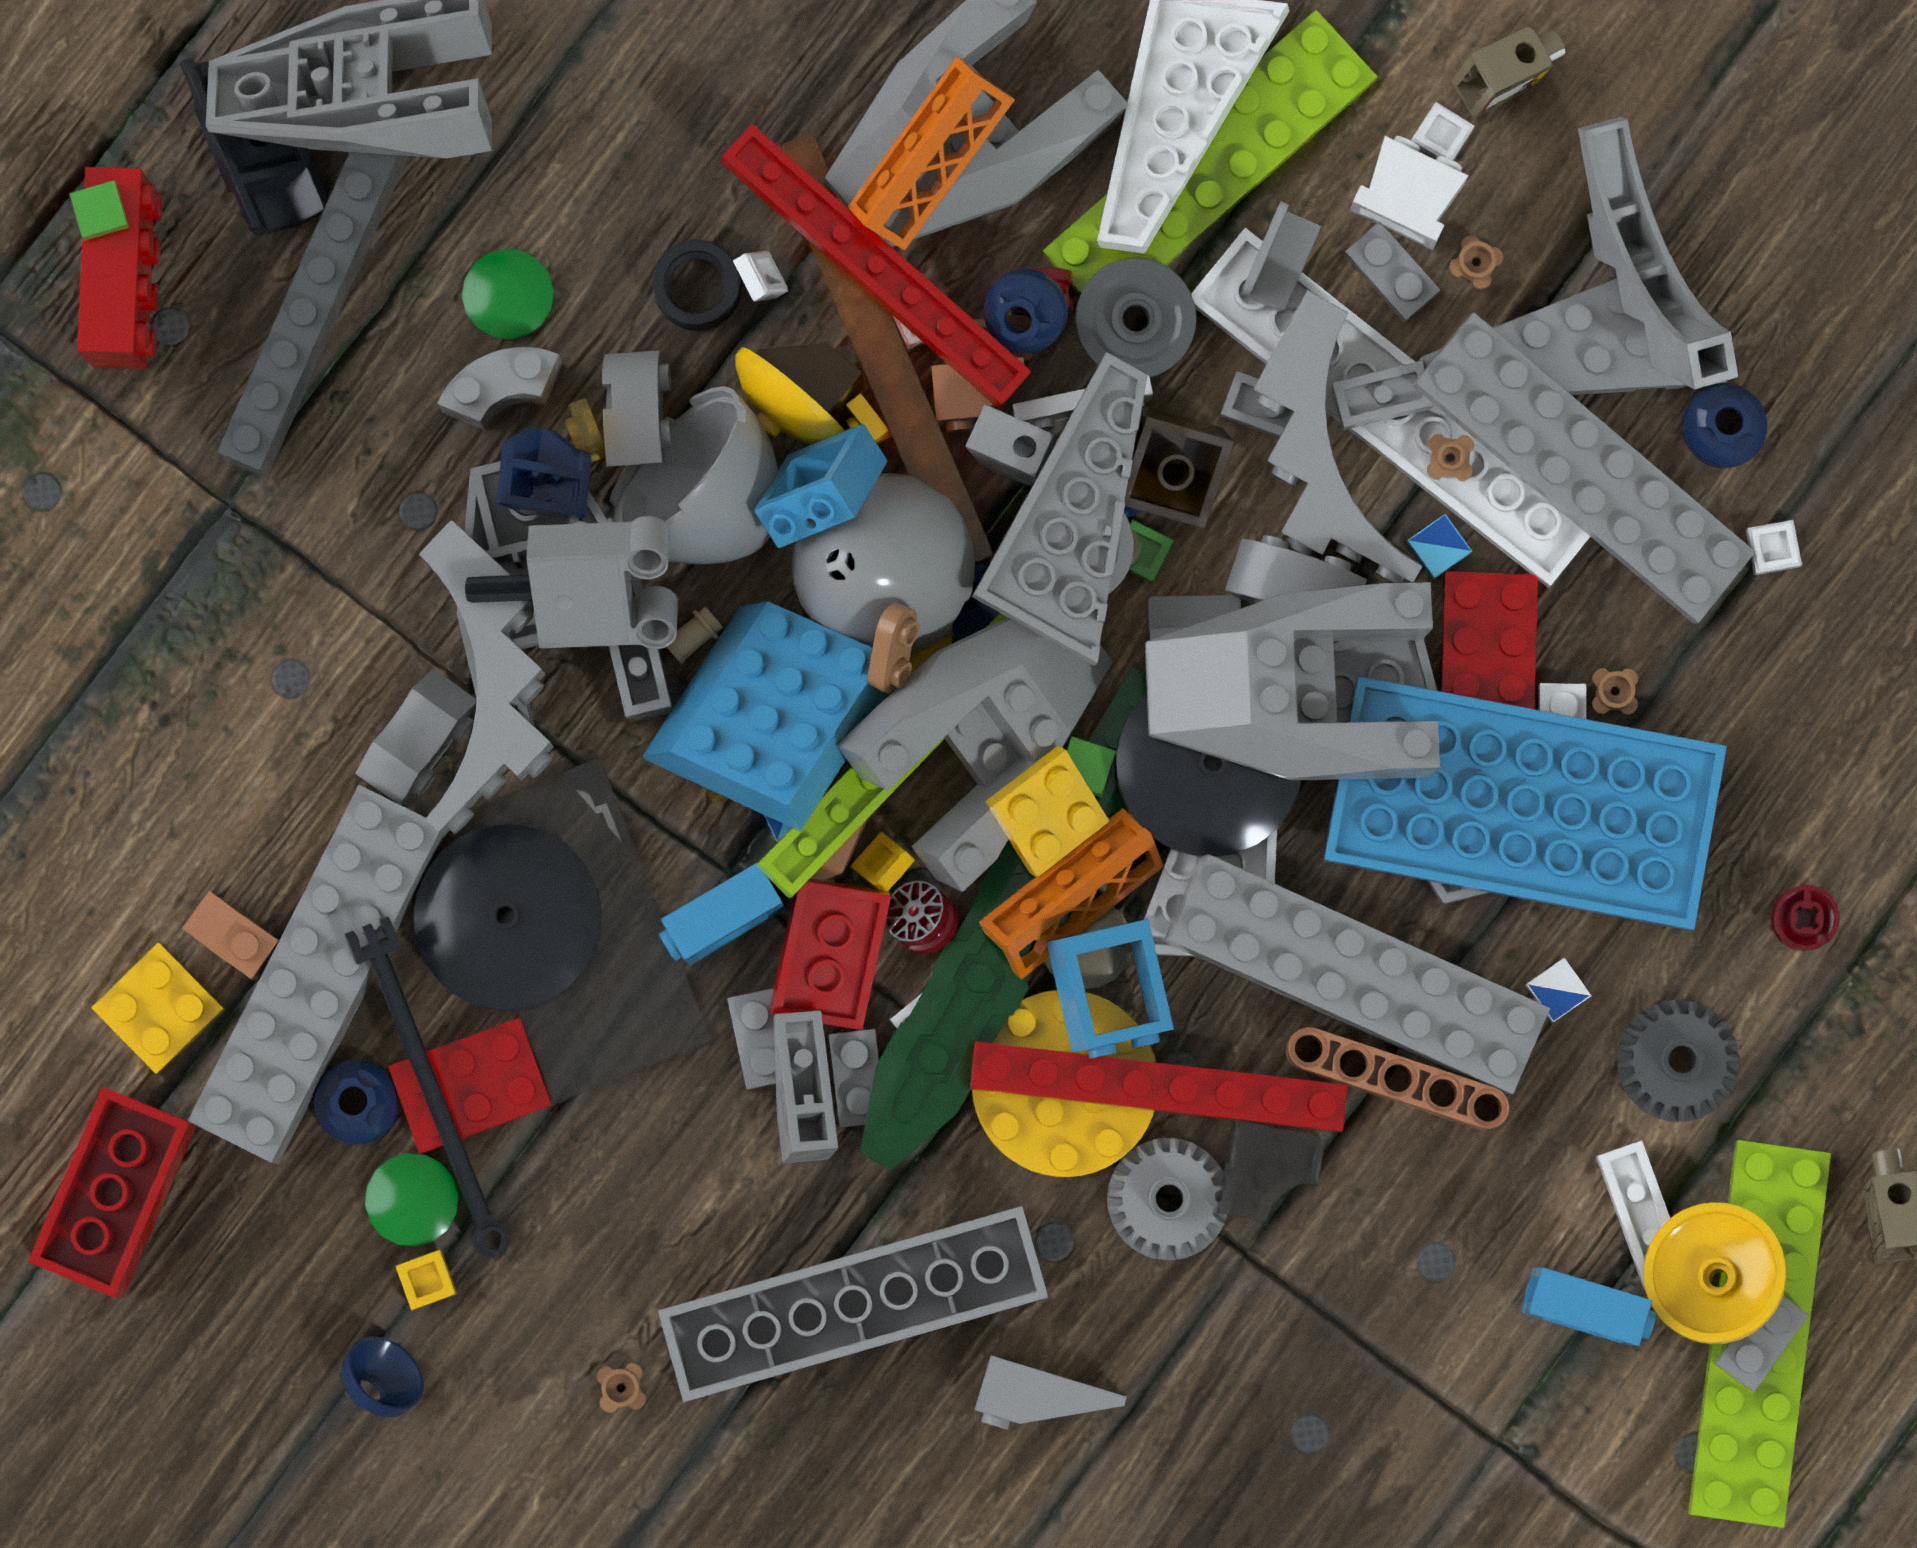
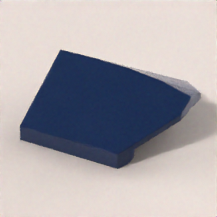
M535 427L526 428L503 441L497 504L527 515L575 519L586 518L592 456L584 450H579L556 431Z

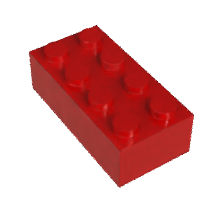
M85 167L84 189L115 180L130 228L86 241L82 238L77 352L92 368L148 369V356H155L157 345L156 330L150 329V311H157L158 285L151 282L152 265H159L160 240L159 238H153L154 220H161L162 195L161 192H155L154 183H151L142 169Z
M102 1087L28 1262L113 1298H124L197 1125L128 1095Z

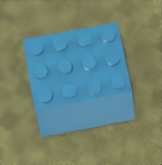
M768 601L740 606L646 749L643 757L646 761L801 831L846 761L845 756L836 745L882 703L887 696V693L868 684V671L873 648Z

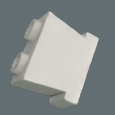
M1385 136L1370 187L1360 186L1350 211L1372 222H1381L1385 228L1433 250L1444 227V224L1440 223L1439 220L1465 185L1468 175L1462 173V167L1449 158L1437 156L1435 160L1420 153V146L1407 138L1396 136L1393 140Z

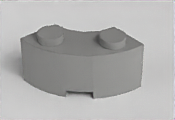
M531 347L508 348L489 353L461 370L445 388L437 405L442 413L486 430L494 416L509 406L527 402L545 406L563 366V362L557 353Z
M660 350L604 354L602 386L607 387L606 409H603L606 466L662 463L665 448H672L671 421L663 420L664 392L671 391L669 364H661Z
M1263 535L1261 542L1242 538L1225 591L1250 604H1256L1282 594L1361 586L1366 584L1367 579L1350 572L1352 564L1343 559L1325 556L1324 561L1288 550L1289 543L1282 539Z
M432 669L411 689L397 713L384 730L373 740L355 774L399 805H402L413 792L421 796L436 775L432 771L433 767L452 741L460 743L471 730L474 720L469 715L476 705V698L435 669Z

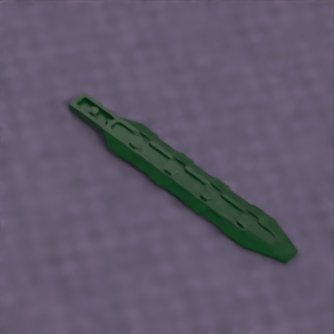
M1131 666L1088 742L1116 751L1118 737L1127 716L1138 701L1147 694L1146 673ZM1115 758L1102 797L1095 796L1108 819L1122 808L1127 811L1117 786ZM1010 841L999 860L990 866L978 887L979 895L952 942H949L943 948L931 969L933 975L907 1021L900 1023L875 1067L860 1154L890 1171L958 1113L970 1092L969 1085L974 1042L993 1043L1008 1016L1014 1015L1029 989L1027 982L1034 970L1022 980L1016 976L1009 965L1004 951L983 932L979 923L980 920L1035 878L1034 875L1029 873ZM1072 911L1061 918L1057 928H1060L1067 922ZM1033 940L1019 952L1021 958L1034 948L1037 940Z

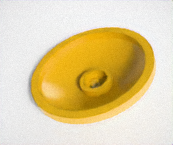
M741 347L735 354V366L742 391L751 405L759 412L757 417L765 431L770 435L776 437L781 431L792 439L812 445L844 432V429L825 409L769 362L744 347Z
M1711 1202L1684 1209L1662 1225L1647 1250L1643 1277L1647 1297L1652 1300L1651 1306L1670 1329L1692 1341L1706 1344H1724L1738 1341L1753 1334L1769 1321L1780 1305L1787 1281V1266L1779 1240L1761 1218L1740 1206ZM1717 1273H1725L1728 1276L1726 1284L1722 1287H1715L1711 1283L1713 1276Z

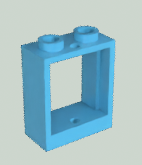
M863 423L788 454L779 468L775 479L765 491L754 511L776 546L781 548L855 518L885 467L887 460ZM807 519H813L816 525L809 524Z
M756 864L661 919L666 930L659 933V936L675 961L683 957L690 966L786 910L768 877L755 866Z
M1148 919L1046 942L1072 1052L1088 1050L1089 1059L1116 1053L1115 1043L1131 1040L1133 1048L1160 1042L1158 1033L1174 1029ZM1131 943L1149 1023L1095 1035L1077 955Z
M1544 1267L1532 1269L1520 1313L1629 1346H1639L1641 1339H1649L1656 1319V1312L1650 1310L1652 1304L1650 1299Z

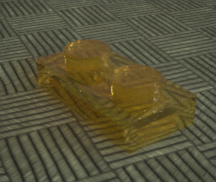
M583 398L568 404L573 417L566 419L565 423L574 446L579 450L587 451L592 456L591 462L606 457L605 444L587 399Z

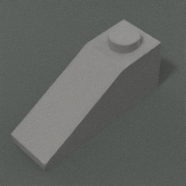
M821 1010L775 1014L776 1103L782 1162L785 1164L829 1160L838 1149Z
M991 1355L975 1410L983 1413L981 1422L1008 1430L1010 1421L1022 1424L1121 1407L1125 1405L1127 1397Z

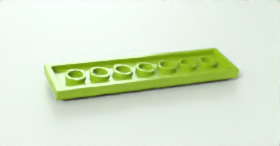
M1315 10L1261 58L1145 254L1099 247L1097 239L1107 194L1048 245L1042 254L1054 268L1072 271V287L1079 295H1081L1085 285L1094 274L1113 262L1129 258H1142L1156 261L1165 266L1169 265L1375 83L1378 76L1324 17Z
M1735 1141L1728 1204L1740 1206L1756 1214L1774 1232L1783 1249L1787 1266V1281L1783 1296L1809 1314V1316L1755 1392L1750 1391L1713 1364L1727 1343L1710 1344L1688 1511L1690 1515L1780 1528L1785 1527L1831 1153L1749 1141ZM1719 1273L1717 1287H1722L1726 1284L1728 1280L1727 1274Z

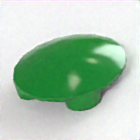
M513 249L490 252L475 262L465 277L462 293L466 314L474 325L491 337L501 338L509 342L527 336L540 327L550 313L555 298L550 274L542 263L524 251Z
M406 1153L388 1159L375 1170L367 1185L365 1206L370 1223L382 1237L397 1245L418 1247L435 1241L449 1229L457 1213L460 1194L453 1176L442 1163L427 1155Z

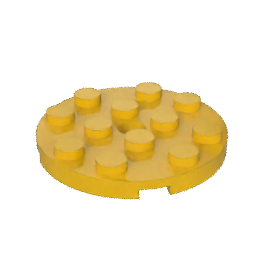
M1057 990L1035 994L1023 999L1014 1015L1008 1016L993 1044L1089 1055L1088 1050L1071 1051ZM1085 992L1095 1035L1138 1025L1119 1006L1098 995ZM1131 1040L1115 1043L1117 1052L1104 1055L1105 1057L1156 1062L1151 1045L1133 1048ZM972 1090L973 1103L979 1122L986 1135L1000 1152L1028 1170L1053 1177L1088 1175L1116 1163L1142 1138L1154 1114V1111Z

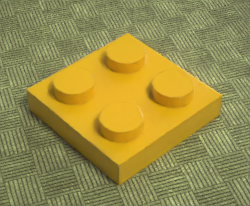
M1058 745L985 801L1029 873L1037 878L1110 822L1068 752Z
M159 942L91 1007L157 1075L173 1062L226 1010Z

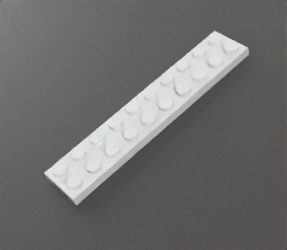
M1244 228L1192 292L1191 295L1194 300L1195 309L1266 365L1307 290L1347 311L1348 315L1341 327L1332 352L1326 382L1325 410L1330 416L1341 423L1331 387L1333 382L1414 363L1415 361L1304 273H1301L1284 313L1242 296L1245 281L1263 242L1247 228ZM1435 404L1431 409L1348 429L1527 572L1535 575L1548 588L1590 538L1586 532ZM1442 434L1445 438L1458 439L1460 436L1466 435L1473 440L1474 449L1470 452L1469 460L1473 473L1468 480L1459 481L1456 477L1449 479L1442 477L1440 480H1434L1428 475L1427 466L1431 463L1432 453L1428 448V441L1433 435ZM1449 453L1446 455V459L1452 462L1455 460V456Z

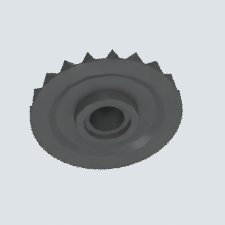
M1129 258L1105 266L1087 282L1077 303L1075 324L1079 342L1082 344L1088 357L1099 365L1103 356L1108 352L1152 377L1170 369L1185 355L1193 340L1196 329V309L1189 289L1174 271L1156 261ZM1131 308L1142 311L1147 320L1146 328L1139 332L1127 329L1122 318L1124 311Z
M1670 1000L1652 1005L1643 1010L1629 1023L1620 1040L1617 1067L1623 1088L1640 1109L1658 1119L1672 1122H1687L1708 1115L1719 1108L1728 1098L1738 1078L1740 1056L1736 1038L1731 1033L1727 1023L1712 1009L1696 1002ZM1675 1047L1685 1049L1691 1056V1066L1686 1073L1674 1071L1669 1064V1054Z

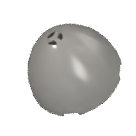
M721 386L708 389L690 398V403L693 407L676 420L669 417L663 419L670 420L672 428V448H665L663 462L626 465L610 496L609 501L615 507L614 519H607V523L632 522L638 517L654 516L662 519L670 529V562L697 565L731 562L751 555L762 547L770 537L754 509L779 470L773 444L758 417L734 389Z
M882 473L879 475L855 518L794 542L792 556L793 585L800 604L811 621L872 648L878 622L890 604L898 602L914 609L920 628L918 636L912 644L911 656L931 647L946 636L953 628L952 624L960 613L965 601L970 598L975 574L973 541L965 520L947 496L940 494L914 476ZM807 519L809 524L816 525L813 519ZM838 549L839 554L836 561L829 563L832 554ZM850 553L855 561L854 570L847 564ZM839 570L845 576V580L835 579L832 576V572Z

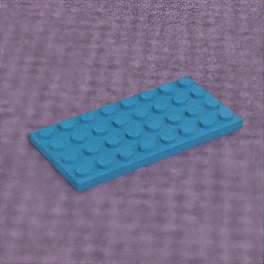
M1357 677L1349 723L1438 721L1440 769L1430 778L1338 779L1323 861L1689 931L1695 929L1727 746L1371 678Z

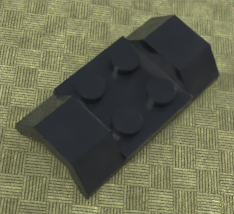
M192 58L182 60L180 66L197 104L194 111L228 192H234L249 231L262 236L297 227L321 215L329 199L308 149L208 132L206 127L209 61L197 63Z

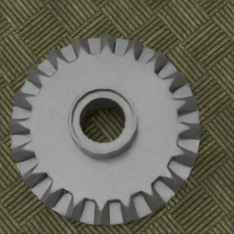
M1177 1138L1154 1139L1135 1147L1124 1156L1115 1168L1110 1179L1107 1194L1109 1216L1119 1236L1138 1253L1159 1260L1187 1258L1202 1251L1211 1244L1223 1228L1229 1210L1228 1184L1218 1163L1207 1151L1198 1145ZM1163 1186H1174L1182 1195L1181 1206L1174 1212L1162 1211L1156 1203V1193Z

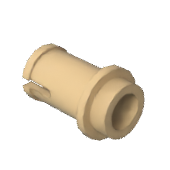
M706 606L699 612L696 609L692 611L695 616L677 630L676 639L671 645L667 646L681 664L710 638L714 637L715 640L719 638L716 633L723 626Z

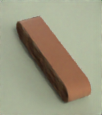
M1306 1027L1299 1029L1289 1038L1286 1044L1285 1053L1287 1060L1300 1071L1339 1084H1345L1348 1087L1475 1129L1488 1130L1498 1127L1506 1120L1509 1114L1507 1097L1495 1087L1317 1028ZM1305 1036L1312 1037L1319 1043L1320 1055L1316 1061L1309 1063L1298 1058L1295 1052V1044L1299 1038ZM1354 1051L1362 1056L1365 1068L1360 1076L1349 1077L1342 1072L1339 1064L1343 1053ZM1391 1066H1400L1408 1073L1409 1085L1402 1092H1394L1385 1084V1072ZM1435 1081H1445L1453 1089V1100L1446 1107L1437 1106L1430 1099L1429 1090ZM1482 1095L1492 1097L1498 1105V1114L1490 1122L1479 1119L1474 1111V1103Z

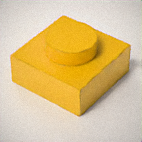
M859 394L846 404L847 413L850 417L845 420V423L849 429L864 423L878 446L890 438L888 428L862 394Z
M880 832L850 867L877 890L889 891L915 860L903 848Z
M437 1250L396 1266L411 1310L457 1294L442 1250Z

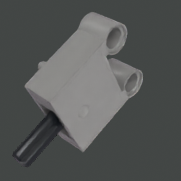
M654 516L638 517L632 522L586 523L578 521L575 524L529 526L526 557L529 575L468 577L465 581L466 600L471 603L532 600L539 648L643 645L652 649L665 648L676 639L678 599L671 590L660 586L647 587L638 596L633 597L630 573L640 579H654L666 572L669 561L670 529L662 519Z

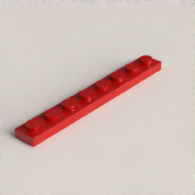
M751 124L721 156L719 162L998 409L1032 372L880 236L864 226L844 204L755 125Z
M974 1042L969 1090L1343 1132L1348 1085L1105 1056L1089 1059L1087 1054Z

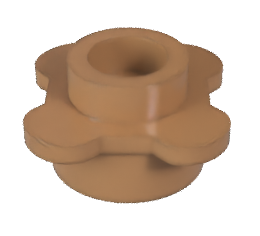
M1467 236L1461 242L1462 250L1459 256L1451 260L1449 264L1450 273L1454 277H1464L1472 281L1476 289H1485L1491 284L1490 275L1494 268L1502 264L1503 253L1499 248H1492L1487 243L1479 241V238L1476 236ZM1475 258L1481 262L1477 267L1472 264V260Z
M1442 434L1433 435L1428 441V448L1432 451L1431 463L1427 466L1428 475L1434 480H1440L1442 477L1448 479L1456 477L1459 481L1468 480L1473 473V468L1469 464L1470 452L1474 449L1473 440L1466 435H1462L1458 439L1445 438ZM1449 453L1455 456V460L1452 462L1446 459V455Z
M1600 668L1594 672L1592 682L1596 685V697L1592 701V707L1597 713L1605 714L1609 710H1617L1625 715H1629L1637 709L1638 701L1634 696L1638 675L1635 671L1624 669L1622 672H1609L1605 668ZM1617 687L1619 694L1617 696L1612 695L1611 688Z
M630 1363L622 1369L613 1370L611 1367L605 1366L598 1371L597 1381L602 1385L601 1391L603 1395L599 1404L605 1412L613 1413L617 1408L630 1407L634 1410L643 1407L646 1402V1396L641 1392L640 1379L643 1376L642 1368L635 1363ZM620 1383L626 1386V1390L623 1393L617 1391V1385Z

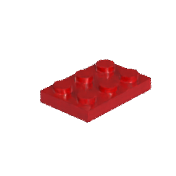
M1445 571L1443 583L1440 692L1534 709L1538 578L1535 575Z
M810 878L793 895L769 1008L772 1016L783 1013L821 1010L823 1024L863 1030L891 899L888 891Z
M520 1017L427 1051L461 1140L553 1106ZM406 1059L388 1066L419 1154L443 1147L444 1145L410 1060Z

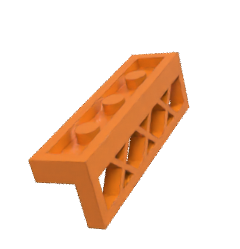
M957 56L847 206L848 209L864 226L905 251L1015 99L985 79L969 63ZM982 90L996 98L986 114L972 117L971 105ZM964 131L965 143L960 150L944 155L943 144L949 135ZM936 169L937 181L930 190L917 193L916 181L922 172ZM909 207L910 218L899 233L884 225L895 210Z
M1123 808L1109 818L1110 822L1038 878L1035 877L979 921L983 932L1004 951L1013 973L1021 980L1050 958L1046 942L1080 934L1164 867L1151 832L1141 827ZM1144 853L1146 860L1132 871H1129L1133 861ZM1105 883H1108L1105 892L1097 899H1093L1096 891ZM1070 911H1073L1069 921L1060 928H1057L1061 918ZM1033 940H1037L1034 948L1021 958L1019 952Z

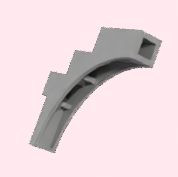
M1620 116L1578 128L1593 213L1587 214L1594 256L1595 259L1616 269L1623 313L1644 323L1652 367L1693 389L1739 377L1731 332L1717 323L1697 301L1678 271L1663 240L1644 189L1632 144L1628 119Z
M1307 290L1254 387L1255 391L1261 393L1257 402L1281 415L1286 407L1294 411L1267 460L1275 465L1271 473L1294 486H1296L1299 479L1307 482L1281 532L1289 536L1286 541L1289 543V547L1304 555L1310 556L1313 550L1323 554L1332 538L1339 542L1335 548L1337 552L1360 563L1363 556L1378 563L1379 567L1376 573L1394 583H1402L1405 578L1414 582L1422 568V564L1400 551L1382 536L1364 516L1340 476L1328 436L1325 401L1330 359L1348 312Z
M452 520L419 553L450 591L462 614L471 640L477 677L476 712L465 757L448 790L425 818L442 836L449 830L456 834L468 823L474 815L470 808L481 796L488 800L502 787L506 781L502 774L507 769H510L521 781L528 774L532 778L539 775L551 762L552 757L548 753L554 747L546 737L514 708L519 702L524 706L530 703L544 687L540 680L546 674L506 636L511 630L515 633L520 632L535 616L532 610L533 601L468 602L465 596V581L468 577L505 576L510 574Z

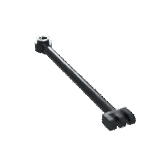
M389 916L379 920L381 930L385 935L383 939L378 940L371 923L362 926L368 943L366 946L360 947L358 936L353 930L345 933L344 936L355 964L358 965L368 960L371 961L475 1226L471 1233L473 1248L485 1257L495 1258V1249L488 1248L484 1244L485 1235L489 1231H497L499 1233L500 1241L496 1247L502 1255L509 1246L510 1234L508 1229L501 1222L494 1220L490 1213L389 958L388 952L400 948L401 945Z

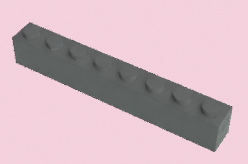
M349 152L217 453L224 461L266 479L268 478L409 156Z

